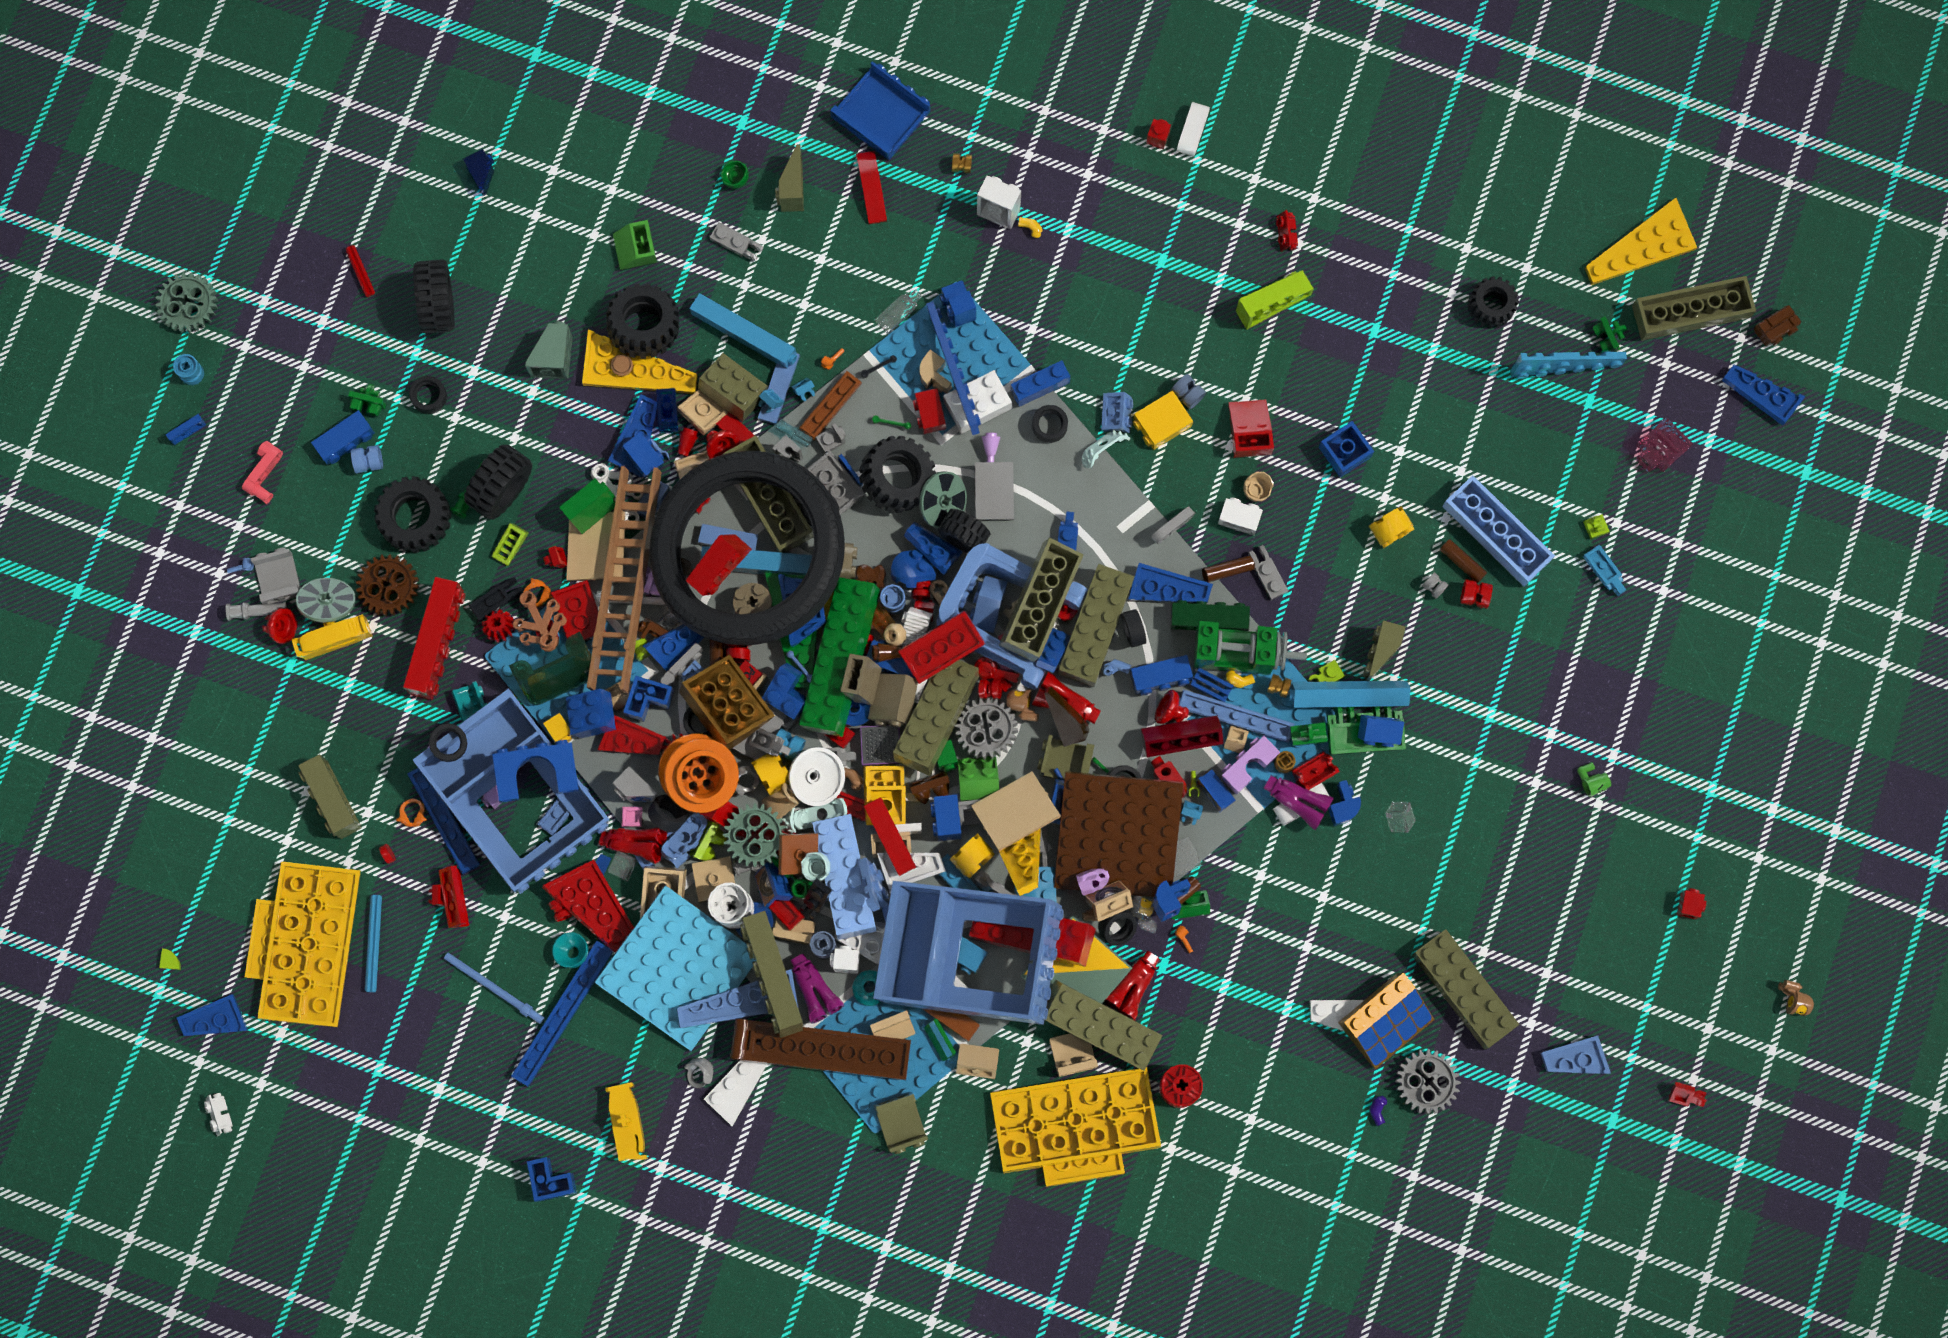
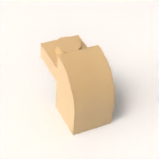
M931 349L921 361L920 380L926 389L933 384V387L937 388L938 392L942 393L943 391L947 394L952 389V384L940 375L946 366V361Z

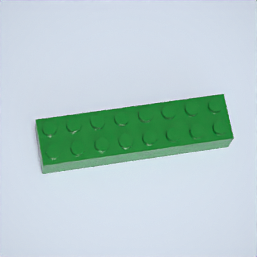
M839 577L799 724L807 731L843 737L852 699L841 692L849 655L864 656L881 591L874 583Z

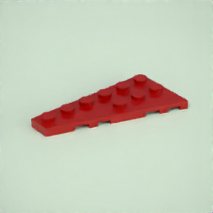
M595 860L542 886L547 893L614 953H616L634 928Z

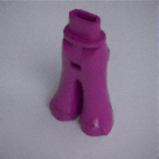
M1272 775L1264 787L1265 790L1271 793V796L1273 795L1278 802L1297 813L1315 831L1324 814L1305 805L1298 799L1312 804L1324 813H1326L1334 799L1331 796L1307 790L1281 777L1277 779Z
M804 953L790 960L795 980L807 1006L811 1024L827 1017L826 1012L814 993V988L820 995L829 1015L838 1012L844 1007L845 1004L827 986L817 968L810 960H807Z

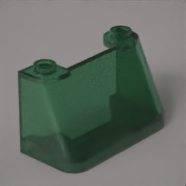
M581 632L570 636L566 640L565 645L569 654L534 671L531 665L523 660L509 665L512 674L530 704L535 706L541 705L588 682L592 653Z

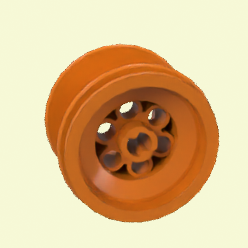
M688 734L677 738L669 744L660 758L658 775L663 790L677 805L687 811L695 813L714 811L726 804L737 788L739 770L734 755L727 747L708 735ZM700 757H706L704 762H699ZM709 766H714L715 768L712 773H708ZM696 767L701 770L697 776L693 773ZM683 771L687 772L685 778H682ZM705 779L710 780L708 786H703V781ZM691 782L696 783V786L693 789L689 788V784Z

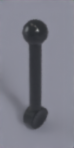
M892 355L890 359L869 370H863L861 376L867 378L875 370L890 362H896L897 357Z

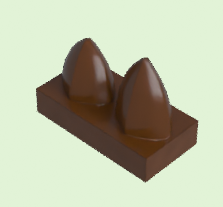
M946 772L908 783L914 797L923 804H927L931 788L936 796L949 795L950 781Z

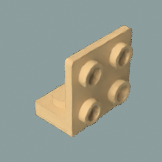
M1071 1033L1050 1038L1058 1077L1098 1067L1092 1045L1089 1042Z

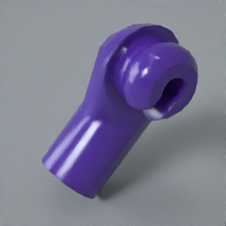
M1384 1096L1375 1097L1369 1108L1376 1126L1385 1123L1381 1114L1384 1105L1387 1104V1099Z

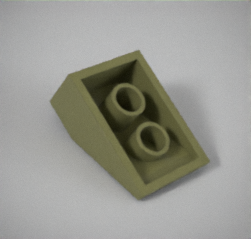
M800 144L796 145L779 179V187L775 188L777 206H781V212L804 211L803 166Z

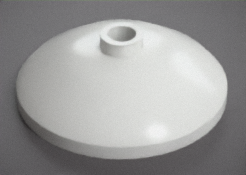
M813 747L802 751L793 760L789 770V785L793 794L798 800L811 806H822L832 802L840 794L845 781V771L840 758L834 752L821 747ZM812 772L814 773L813 779L810 778Z

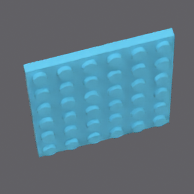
M665 885L594 982L692 1051L711 1024L680 1029L677 1008L737 988L753 967L752 962H754V958H749L747 945L743 940Z

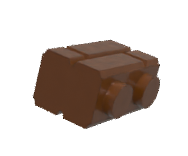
M1787 305L1758 323L1754 331L1766 347L1771 344L1776 346L1783 341V336L1786 334L1791 336L1798 331L1797 327L1801 324V320L1794 313L1790 305Z

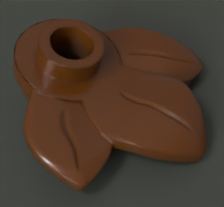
M865 564L859 565L856 570L858 577L856 580L877 584L881 594L884 588L883 581L886 577V571L883 566L877 565L872 569Z

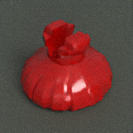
M729 430L710 431L706 437L708 442L706 453L709 459L723 455V453L740 444L739 438L734 432Z
M279 608L272 612L271 615L265 617V620L268 622L267 626L263 625V631L268 633L274 642L286 644L295 636L297 620L291 610Z
M1169 690L1160 700L1154 718L1158 724H1165L1171 719H1174L1175 722H1181L1184 718L1188 717L1189 710L1179 705V695L1175 690Z

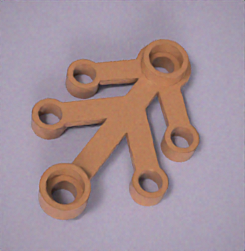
M531 591L523 592L519 600L525 608L529 609L535 623L518 618L513 622V627L518 632L524 630L540 632L541 637L531 636L528 632L521 634L520 641L525 646L532 643L540 645L543 651H553L559 644L557 633L560 626L565 625L567 622L566 617L562 613H558L553 618L554 623L550 632L547 630L553 613L557 612L560 608L559 603L555 599L549 600L542 618L536 607V596Z

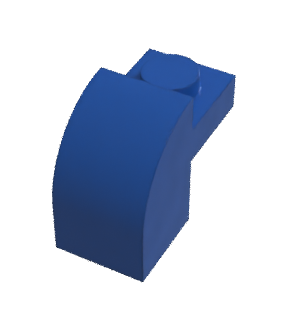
M1347 780L1337 784L1342 802L1332 804L1328 808L1333 826L1351 821L1359 812L1361 806L1360 797L1352 798L1354 796L1351 784L1348 785Z
M1187 879L1184 881L1177 880L1171 885L1165 880L1159 885L1153 899V907L1161 922L1179 914L1182 906L1177 898L1187 894L1191 887Z

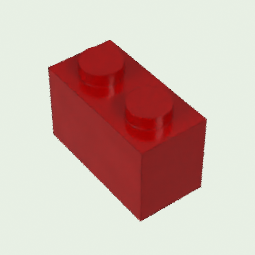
M938 389L915 393V400H912L914 410L919 412L920 417L917 418L919 429H923L924 434L945 430L946 422Z

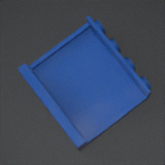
M872 61L869 71L839 106L834 105L830 112L831 118L889 161L930 113V102L925 97L918 96L912 87L902 84L896 75H890L886 72V69L881 64H876Z

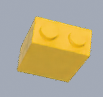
M1173 391L1136 412L1133 418L1135 428L1138 431L1141 430L1147 446H1151L1153 450L1188 430L1193 424V420Z

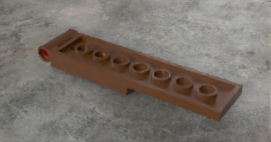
M735 1019L730 1059L906 1080L911 1040L803 1027V1031L780 1038L779 1033H774L772 1023ZM761 1040V1044L757 1045L756 1041Z

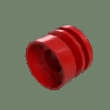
M1178 1064L1171 1067L1163 1074L1159 1083V1092L1162 1099L1174 1108L1191 1106L1200 1098L1203 1091V1081L1200 1074L1195 1068L1188 1065ZM1180 1081H1182L1183 1084L1187 1085V1087L1184 1088V1091H1181V1088H1177L1176 1086L1180 1083Z

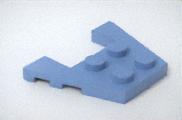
M867 858L859 860L862 879H865L866 882L864 892L869 897L866 899L867 906L873 912L881 907L886 923L889 895L882 882L884 881L881 870H877L874 862L871 863Z

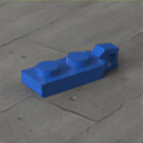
M1067 511L1066 521H1061L1059 526L1058 542L1076 550L1078 523L1073 522L1074 512Z

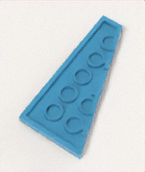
M1580 352L1550 353L1547 356H1544L1542 353H1535L1530 357H1527V353H1520L1510 372L1511 378L1525 379L1529 375L1542 377L1546 376L1547 373L1560 375L1572 370L1577 373L1592 368V370H1600L1606 366L1618 368L1624 364L1627 356L1626 352H1604L1600 356H1596L1595 352H1588L1583 356H1580Z

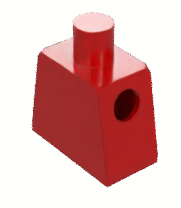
M1160 756L1152 760L1154 779L1183 782L1182 798L1187 796V785L1172 762L1164 763Z

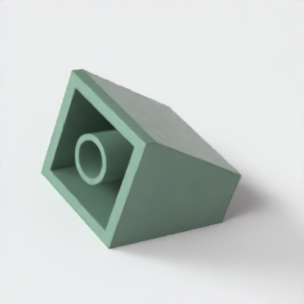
M556 321L554 324L549 323L526 361L525 366L530 377L569 379L573 336L568 324Z

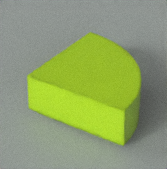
M162 948L159 968L181 970V964L177 956L172 951Z

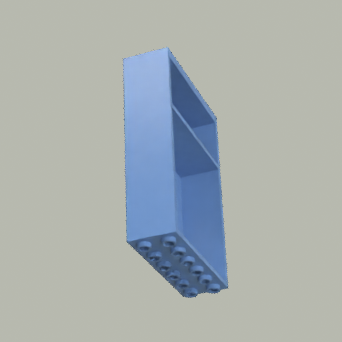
M509 688L458 726L466 734L468 743L466 752L461 758L452 762L441 761L433 755L429 747L413 759L414 764L514 894L517 892L523 893L529 888L528 884L532 880H535V882L539 881L545 876L544 871L548 868H551V870L561 864V858L565 855L569 858L577 852V846L580 844L585 846L592 840L594 833L598 832L600 834L609 826L610 819L578 778L579 791L559 794L555 769L548 761L542 758L528 759L520 767L527 762H531L573 817L569 824L549 838L550 843L546 840L524 858H519L479 806L477 800L497 785L492 754H496V750L508 749V752L516 751V747L528 746V749L536 748V744L548 743V746L552 745ZM449 732L436 742L437 748L443 754H453L460 746V739L454 732Z
M893 881L873 999L891 1005L1044 1025V1020L1048 1016L1047 1000L1051 997L1050 980L1054 977L1053 961L1057 958L1056 942L1060 938L1059 923L1063 919L1062 906L1051 899ZM965 921L1034 929L1029 959L1033 961V964L1029 963L1023 995L954 986Z

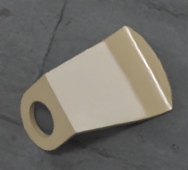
M786 783L782 784L783 790L762 800L766 811L769 807H772L771 814L779 813L776 819L782 818L799 804L790 785Z

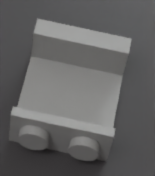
M278 548L273 553H259L256 557L251 558V562L255 565L261 589L259 597L262 604H275L296 598L301 587L293 554L289 549Z

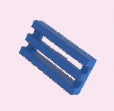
M197 414L167 433L166 436L173 445H176L206 426V423Z
M1201 668L1198 669L1190 686L1222 702L1226 701L1234 686ZM1200 674L1203 675V676H1205V677H1207V678H1209V679H1211L1212 681H1214V682H1216V683H1218V684H1220V685H1222V686L1228 688V689L1225 690V689H1223V688H1221V687L1215 685L1214 683H1212V682H1210V681H1208V680H1206V679L1200 677ZM1198 680L1204 683L1205 685L1223 693L1224 696L1222 697L1212 692L1211 690L1197 684L1196 681Z

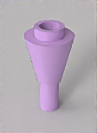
M985 433V436H982L987 462H994L1000 437L997 436V433Z

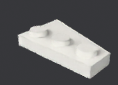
M1310 1000V1021L1344 1031L1338 1022L1364 1000Z

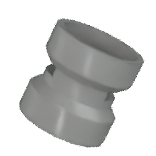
M1435 572L1422 585L1425 590L1431 592L1435 599L1449 586L1445 581H1441L1439 575Z

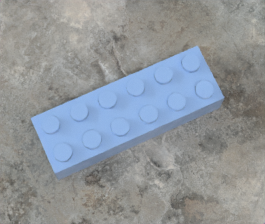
M1473 475L1442 506L1524 587L1555 557Z
M851 814L812 822L814 833L818 834V851L827 856L830 861V873L825 878V884L832 890L829 902L838 940L877 932L872 910L866 903V899L869 897L864 892L866 882L865 879H862L859 864L861 858Z

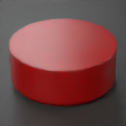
M388 844L379 847L380 854L386 863L390 864L396 861L395 855Z

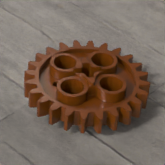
M382 554L379 561L373 557V564L367 561L369 567H361L364 574H358L357 576L361 581L356 582L358 586H361L356 589L357 593L361 594L358 598L365 600L362 604L365 607L369 605L368 610L370 612L375 609L377 615L382 611L384 616H387L388 611L393 616H395V610L402 613L403 606L409 609L407 603H414L411 597L418 596L414 590L420 589L417 584H414L419 581V578L413 577L417 572L411 570L413 568L411 563L406 565L407 560L405 558L400 562L398 555L393 559L391 554L388 555L387 559ZM386 570L385 576L378 577L379 571ZM398 576H404V580L401 583H396ZM389 582H390V583H391V586H387V587L385 588L384 585H385V584H389ZM380 588L378 594L371 595L372 589ZM393 593H397V599H395L394 601H390V595Z

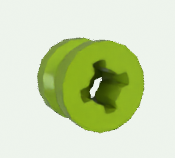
M645 638L636 641L634 653L638 661H642L650 656L643 647V645L647 644Z

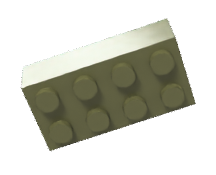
M319 754L298 765L301 769L298 773L302 781L306 782L310 787L307 789L309 795L318 803L316 808L319 814L327 820L325 826L329 833L343 839L362 829L329 762Z

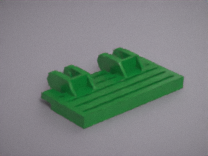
M1379 706L1372 707V712L1356 713V722L1354 707L1346 708L1347 723H1343L1342 707H1335V715H1327L1329 754L1406 749L1404 727L1401 745L1394 744V747H1386L1379 742H1376L1375 745H1368L1358 738L1361 715L1380 717ZM1383 706L1384 717L1392 718L1391 706ZM1402 710L1393 711V718L1404 721Z

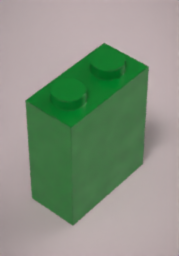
M594 478L559 508L580 533L583 534L615 508L614 499L616 497L603 481L599 483Z

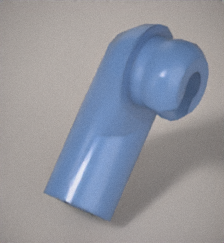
M1114 659L1106 663L1102 670L1106 676H1111L1117 671L1128 674L1131 665Z

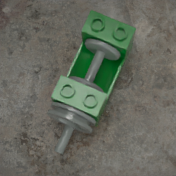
M1199 621L1196 629L1193 669L1201 668L1204 670L1227 672L1233 670L1239 673L1270 675L1273 669L1277 670L1278 666H1280V670H1284L1286 659H1307V653L1287 651V632H1283L1281 636L1276 627L1258 626L1256 631L1252 632L1219 629L1218 622Z

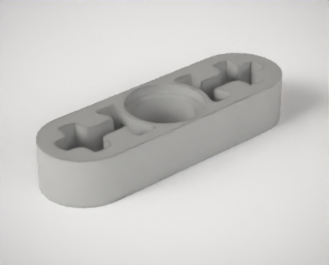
M1188 506L1158 529L1151 538L1157 544H1160L1186 524L1196 513Z

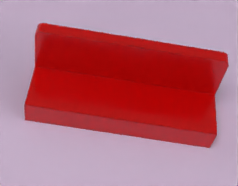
M457 865L438 870L448 928L469 926L460 870L457 869Z

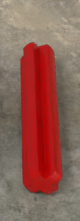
M351 245L346 248L347 255L365 296L371 297L375 294L374 288L356 247Z

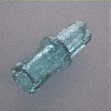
M783 419L776 425L775 430L786 434L791 440L793 439L805 447H808L812 442V437L798 430L799 427H793Z

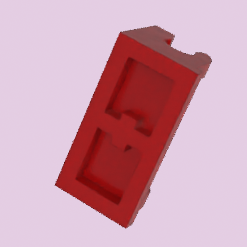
M1324 751L1291 770L1297 784L1307 790L1312 789L1340 772L1338 767L1331 762L1333 758Z

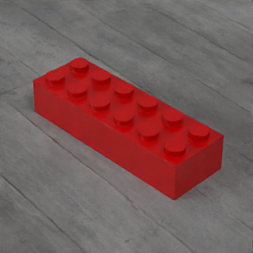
M439 577L434 579L403 687L412 696L433 700L434 696L438 694L439 677L443 676L444 659L448 658L450 652L448 645L455 635L454 624L458 622L460 617V611L458 610L460 604H463L465 600L464 590L458 582Z
M1063 918L1059 923L1060 938L1056 942V960L1086 967L1096 928L1087 923ZM973 921L969 936L976 941L1030 954L1034 929Z

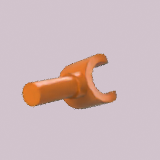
M841 348L831 358L824 356L821 366L831 369L836 359L845 352L844 349Z
M1180 926L1176 929L1175 935L1184 943L1188 953H1191L1193 950L1185 938L1189 932L1184 926Z

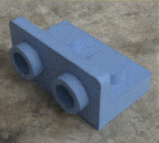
M1125 392L1103 393L1102 431L1109 432L1115 430L1130 433V427L1132 426L1131 409L1133 408V399Z

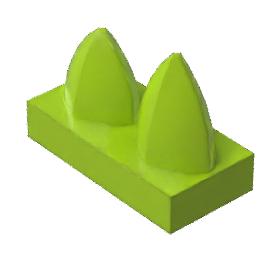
M707 821L708 824L703 831L698 846L689 853L695 859L703 861L716 859L715 852L709 844L724 845V842L728 840V838L723 837L725 833L719 828V825L711 821Z

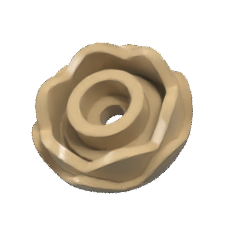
M891 623L885 628L884 639L886 643L893 646H902L906 640V630L901 624Z

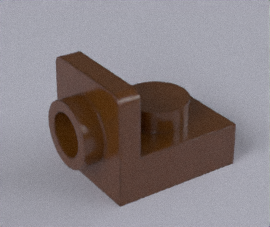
M645 617L644 621L642 620L639 623L637 635L644 639L647 633H650L658 638L669 631Z

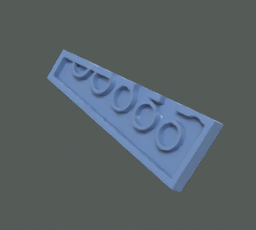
M791 969L787 970L786 974L797 1003L793 974ZM755 981L677 1008L680 1029L768 1014L765 1005L767 997L762 996L759 981Z

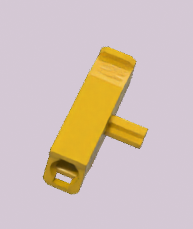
M362 614L336 623L335 621L323 622L324 627L310 631L299 638H293L292 643L297 657L308 660L373 637L367 618ZM297 643L300 644L302 651H299Z
M634 1083L605 1088L606 1092L610 1093L609 1112L618 1160L620 1162L628 1159H648L647 1155L641 1156L639 1152L643 1153L645 1150V1139L637 1099H635V1095H633L631 1088H634Z

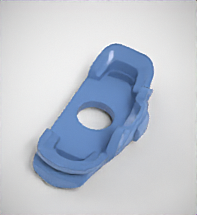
M699 813L690 815L681 828L663 844L660 850L662 856L669 861H673L691 849H695L708 824L706 818ZM687 833L690 836L689 841L685 843L679 841V834Z

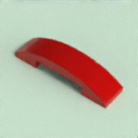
M875 151L858 153L856 157L868 223L887 222Z

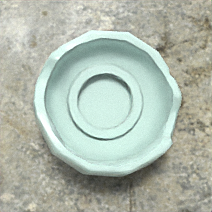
M820 852L807 853L801 861L802 873L811 882H814L816 878L823 881L830 873V861L827 856Z

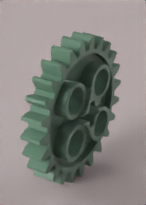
M183 272L182 278L175 274L174 281L168 278V285L162 283L165 289H158L161 296H156V299L160 303L155 304V306L159 309L157 314L161 316L162 322H166L165 324L168 328L172 326L174 331L179 328L181 333L186 328L191 333L192 328L199 331V325L205 328V321L212 322L209 316L216 315L212 309H218L217 305L214 304L218 302V299L215 297L217 292L212 290L213 286L211 283L208 284L206 278L202 279L199 274L195 277L192 272L187 277ZM183 290L181 295L176 296L177 291ZM202 292L200 297L194 298L196 293ZM179 307V311L177 313H172V311L175 308ZM198 310L196 315L191 316L192 311Z
M754 803L751 809L746 804V810L744 811L739 807L738 815L732 812L734 819H727L730 826H724L728 833L723 834V837L729 839L724 842V845L731 846L727 849V852L734 851L732 858L735 859L739 856L738 863L741 864L745 860L747 867L750 862H753L754 868L757 867L758 862L764 867L765 860L772 863V856L778 859L779 857L776 852L779 851V835L786 834L782 833L786 826H780L783 818L776 819L779 813L771 814L772 807H769L766 811L764 804L759 809L756 803ZM757 816L761 822L758 826L754 827L750 825V819ZM767 822L768 825L758 834L760 838L758 840L756 838L752 839L746 848H742L743 844L752 838L751 832H758L763 824ZM743 830L747 834L746 838L741 841L737 840L736 833ZM767 830H772L775 833L772 840L764 839V833ZM753 844L760 846L761 849L758 854L750 853V847Z

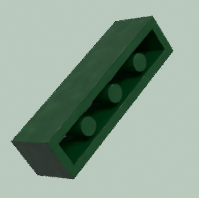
M1178 600L1176 603H1172L1170 630L1196 631L1199 621L1218 622L1219 629L1249 631L1250 606H1245L1244 603H1234V606L1226 605L1224 602H1215L1214 605H1211L1204 601H1196L1195 604H1189L1187 601Z

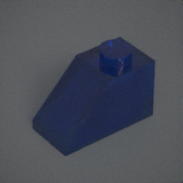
M481 149L463 160L482 196H485L494 174L492 166L494 160L490 153L486 154Z
M675 388L656 389L659 433L678 432Z

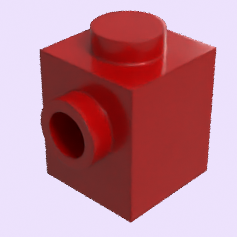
M1153 119L1146 144L1164 149L1170 134L1171 124H1168L1163 119Z
M1692 888L1681 892L1677 916L1694 920L1701 918V913L1706 908L1705 895L1700 894L1699 890Z

